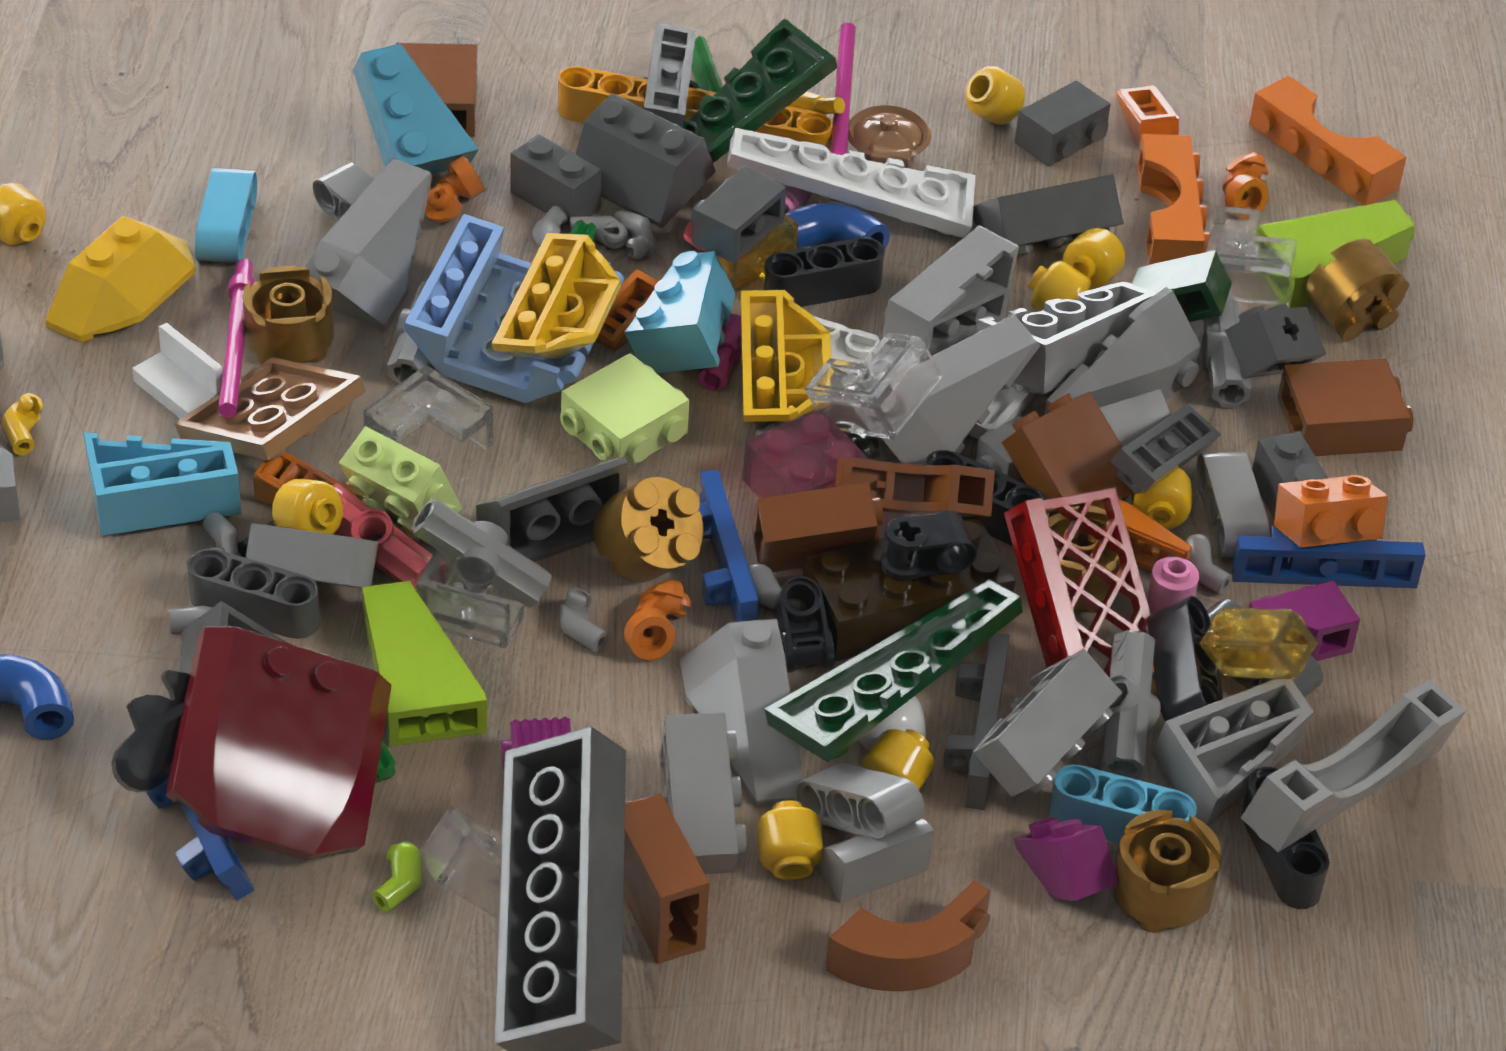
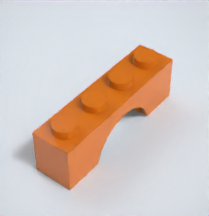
M1288 75L1255 92L1249 125L1363 206L1370 205L1399 189L1406 156L1377 136L1366 138L1348 137L1334 133L1322 126L1314 117L1318 95Z
M1142 134L1137 162L1140 192L1157 197L1169 206L1151 212L1146 239L1148 265L1210 251V232L1203 231L1206 228L1207 207L1206 205H1200L1203 199L1204 187L1203 179H1198L1200 154L1193 153L1191 136Z

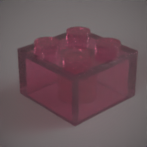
M820 409L745 440L743 481L759 498L835 487L838 457L868 458L828 415Z

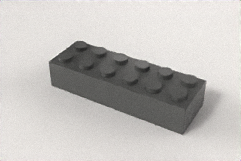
M592 726L505 751L495 1044L507 1051H589L621 1043L626 750Z

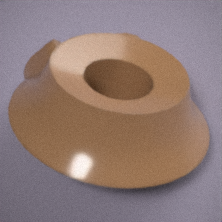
M878 105L863 109L849 119L848 141L858 152L864 153L865 159L868 161L885 164L887 158L902 160L904 168H908L911 166L915 155L922 152L929 145L931 130L923 118L908 109L892 105Z

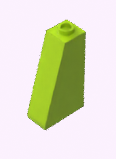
M1396 200L1259 226L1253 258L1281 300L1287 303L1289 308L1303 307L1312 302L1306 293V285L1311 273L1319 264L1325 268L1335 259L1331 255L1335 249L1353 240L1368 239L1374 245L1380 247L1394 264L1407 258L1410 242L1415 234V225L1412 218L1404 212Z
M404 581L362 587L363 621L373 669L392 685L385 722L389 746L487 733V698L484 690L411 582Z

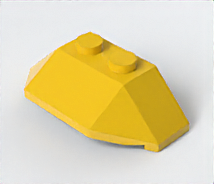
M122 216L68 263L46 317V327L82 343L94 339L93 334L113 332L143 321L196 273L188 242L154 226Z
M546 234L492 341L493 351L515 357L558 360L596 341L621 288V282L604 256L595 248V244L589 235Z
M785 290L741 291L743 422L791 421L832 402L833 381L830 332L808 311L794 303V298Z

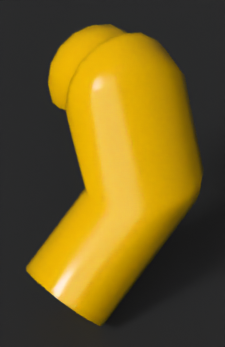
M32 393L21 395L19 402L14 403L5 412L1 420L2 430L13 452L19 456L27 455L34 449L35 442L30 431L41 417L40 412L43 409L42 400Z

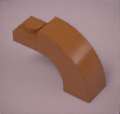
M844 456L838 457L835 487L869 482L872 498H880L882 510L885 512L927 515L943 510H952L961 517H990L995 470L953 464L940 466L901 464Z
M974 880L940 913L927 920L915 923L887 921L861 907L829 937L826 971L849 983L882 991H912L941 984L955 977L971 965L974 941L983 934L990 921V914L987 912L991 890Z

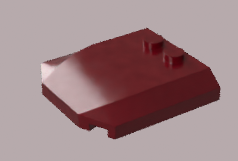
M205 626L198 633L166 796L174 803L179 799L199 816L197 823L209 833L308 861L322 858L326 854L346 850L347 853L358 851L365 845L392 685L376 670L239 627Z

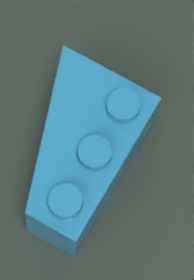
M401 43L360 54L353 73L385 167L395 158L429 171L431 175L447 172L449 163L462 155L466 157L469 163L472 162L479 149Z
M687 251L674 259L671 268L663 279L656 284L655 290L645 304L638 309L635 318L624 332L638 360L653 368L656 373L719 366L720 358L717 354V348L719 345L724 344L725 335L722 327L723 323L729 322L735 291L715 251L701 253Z
M83 432L88 474L101 536L204 520L207 515L215 512L220 513L224 517L241 514L239 477L230 442L171 438L170 445L143 443L142 436L127 435L126 442L99 440L98 433Z

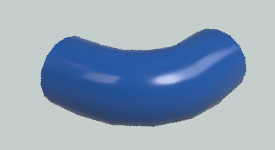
M818 203L785 212L784 221L772 230V235L782 252L862 237L879 241L885 250L889 243L890 230L874 216L856 207L836 203Z
M0 654V703H8L21 709L26 732L34 738L52 740L66 734L73 726L74 713L69 694L60 677L36 660L14 654Z

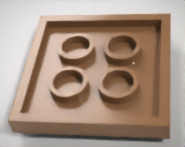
M271 357L240 379L235 416L225 418L219 414V393L175 423L180 439L230 442L233 453L269 461L282 456L286 448L301 437L314 433L318 429V425L332 415L347 410L351 402L366 391L361 376Z

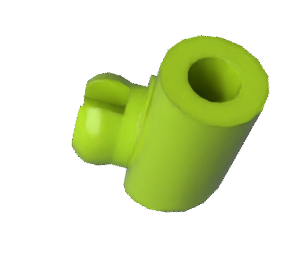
M410 842L396 843L388 849L386 860H391L390 869L392 877L372 892L374 903L385 913L417 891L423 883L422 854Z

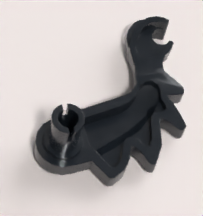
M166 670L161 674V680L169 692L170 699L160 695H144L129 701L126 705L135 730L115 750L111 762L114 778L125 789L137 793L147 792L158 787L170 777L190 674Z

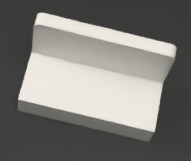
M165 323L158 327L160 353L132 368L133 381L178 418L182 419L220 393L222 367L172 326Z

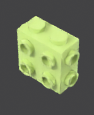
M631 353L561 391V425L570 435L576 436L592 449L593 453L601 460L606 461L624 457L628 462V467L637 462L645 460L649 455L664 446L678 441L688 433L689 399L686 398L682 391L672 387L657 375L653 368L642 363Z
M367 426L364 427L339 461L342 470L348 478L347 486L371 509H379L386 512L391 520L396 523V527L411 539L419 540V537L411 531V527L424 504L432 497L459 514L462 510L454 490L438 463Z

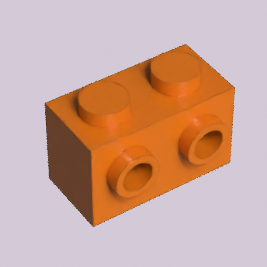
M1361 475L1279 483L1274 527L1299 547L1383 539L1388 495L1374 486L1368 478Z

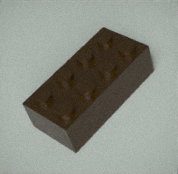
M978 516L963 520L977 549V557L970 567L955 574L943 573L917 577L911 580H897L889 577L880 566L882 553L888 547L886 538L804 557L803 576L813 579L820 586L823 593L827 623L833 637L835 662L861 654L988 580L1014 593L1016 579ZM907 561L906 567L910 565V561Z

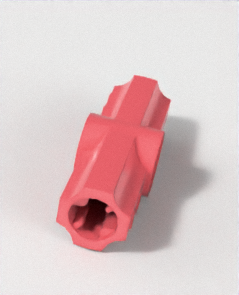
M338 483L332 485L340 494L343 503V517L334 535L369 540L377 535L383 536L380 540L376 541L378 542L374 568H379L396 582L410 581L418 593L425 592L435 582L436 576L441 569L439 559L396 528L386 512L379 509H371Z

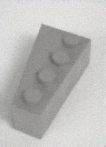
M1119 282L1078 293L1077 301L1069 299L1047 301L1044 304L1043 311L1028 314V310L1024 308L1009 311L1008 317L1015 314L1040 345L1013 383L1026 387L1029 392L1044 395L1053 392L1081 364H1086L1090 367L1101 352V344L1110 334L1118 338L1132 324L1129 322L1128 316L1140 304L1156 293L1126 282ZM991 316L978 319L977 333L998 322H995V319Z

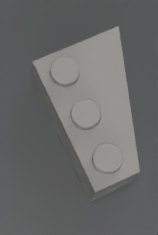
M978 225L889 299V304L885 310L886 321L883 338L923 360L976 334L978 319L991 316L995 319V322L1004 320L1019 246Z
M1084 648L1035 674L1028 682L1033 690L1025 698L1022 695L1015 698L1010 705L1014 710L1005 719L1003 717L999 719L973 751L1011 797L1027 789H1031L1036 793L1048 785L1057 775L1053 767L1060 760L1065 762L1073 757L1085 745L1081 737L1088 729L1091 732L1096 730L1113 715V711L1109 707L1122 692Z
M1287 674L1165 721L1152 754L1174 788L1188 794L1194 800L1197 806L1195 818L1210 826L1246 793L1250 774L1254 770L1261 767H1274L1300 743L1314 711Z
M725 712L665 715L659 753L660 766L665 767L666 785H664L663 790L664 799L668 802V807L704 874L735 872L738 854H746L744 823L736 824L734 807H741L742 804L741 781L739 776L731 777L730 760H737L735 730H727Z

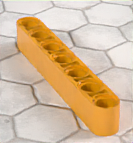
M580 66L567 67L558 76V112L565 119L584 123L611 93L643 108L648 79ZM689 87L684 121H688L699 110L698 103L707 94L713 96L716 92ZM787 106L755 132L790 138L798 142L805 141L825 145L830 151L833 122L825 114Z

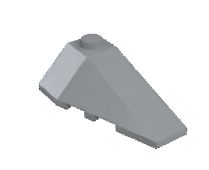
M393 158L322 238L304 268L310 270V276L320 281L322 276L329 282L332 289L334 310L382 329H388L408 295L410 285L408 277L412 259L416 257L418 247L416 238L419 224L424 218L432 180L431 172Z
M1165 287L1140 304L1128 316L1129 322L1132 324L1118 338L1110 334L1101 344L1102 350L1095 359V362L1090 367L1086 364H1081L1047 399L1046 406L1070 393L1074 400L1090 391L1100 408L1158 389L1162 390L1164 398H1168L1180 388L1191 385L1199 372V365L1197 363L1201 345L1174 292ZM1045 408V414L1049 413L1047 408Z
M1014 314L891 376L856 405L902 464L924 465L927 456L938 450H949L960 454L965 448L963 444L965 437L976 423L983 424L990 414V411L987 409L1001 390L1008 389L1040 345Z
M777 619L728 623L679 660L686 703L693 713L725 712L727 730H735L737 738V760H730V769L735 776L740 777L742 787L756 807L773 806L781 801H796L795 785L803 779L798 744L767 725L765 714L766 707L790 694L785 654Z

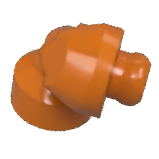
M1249 152L1238 157L1226 167L1228 175L1223 184L1227 209L1244 219H1252L1258 216L1264 210L1269 196L1268 188L1265 184L1266 181L1260 179L1262 173L1268 175L1265 159L1261 154Z
M464 155L449 163L447 175L440 179L438 184L434 185V188L429 190L424 214L431 221L439 223L457 218L463 208L458 197L462 196L473 199L485 191L480 178Z
M674 579L657 583L640 594L638 600H641V602L626 623L624 629L625 642L640 659L656 660L670 651L675 641V629L666 616L673 615L676 618H681L687 614L683 611V606L690 607L691 605L690 597L684 593L682 583Z

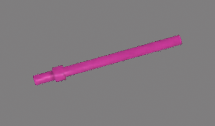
M850 22L843 23L840 26L835 97L843 98L845 110L841 114H833L830 153L837 155L847 154L856 27Z
M241 259L236 263L235 275L229 282L228 295L232 302L218 407L219 414L225 418H231L237 412L246 335L242 294L244 287L249 281L250 286L255 283V280L252 278L253 263L248 259Z

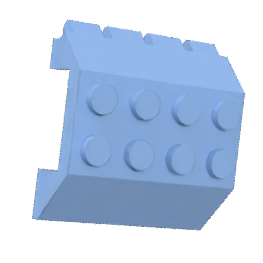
M463 214L407 317L404 330L442 376L522 403L561 391L564 384L577 380L586 361L585 356L589 354L594 343L558 360L515 357L493 351L492 341L532 263L500 253L504 227ZM614 271L620 278L622 285L624 281L623 275L618 271Z

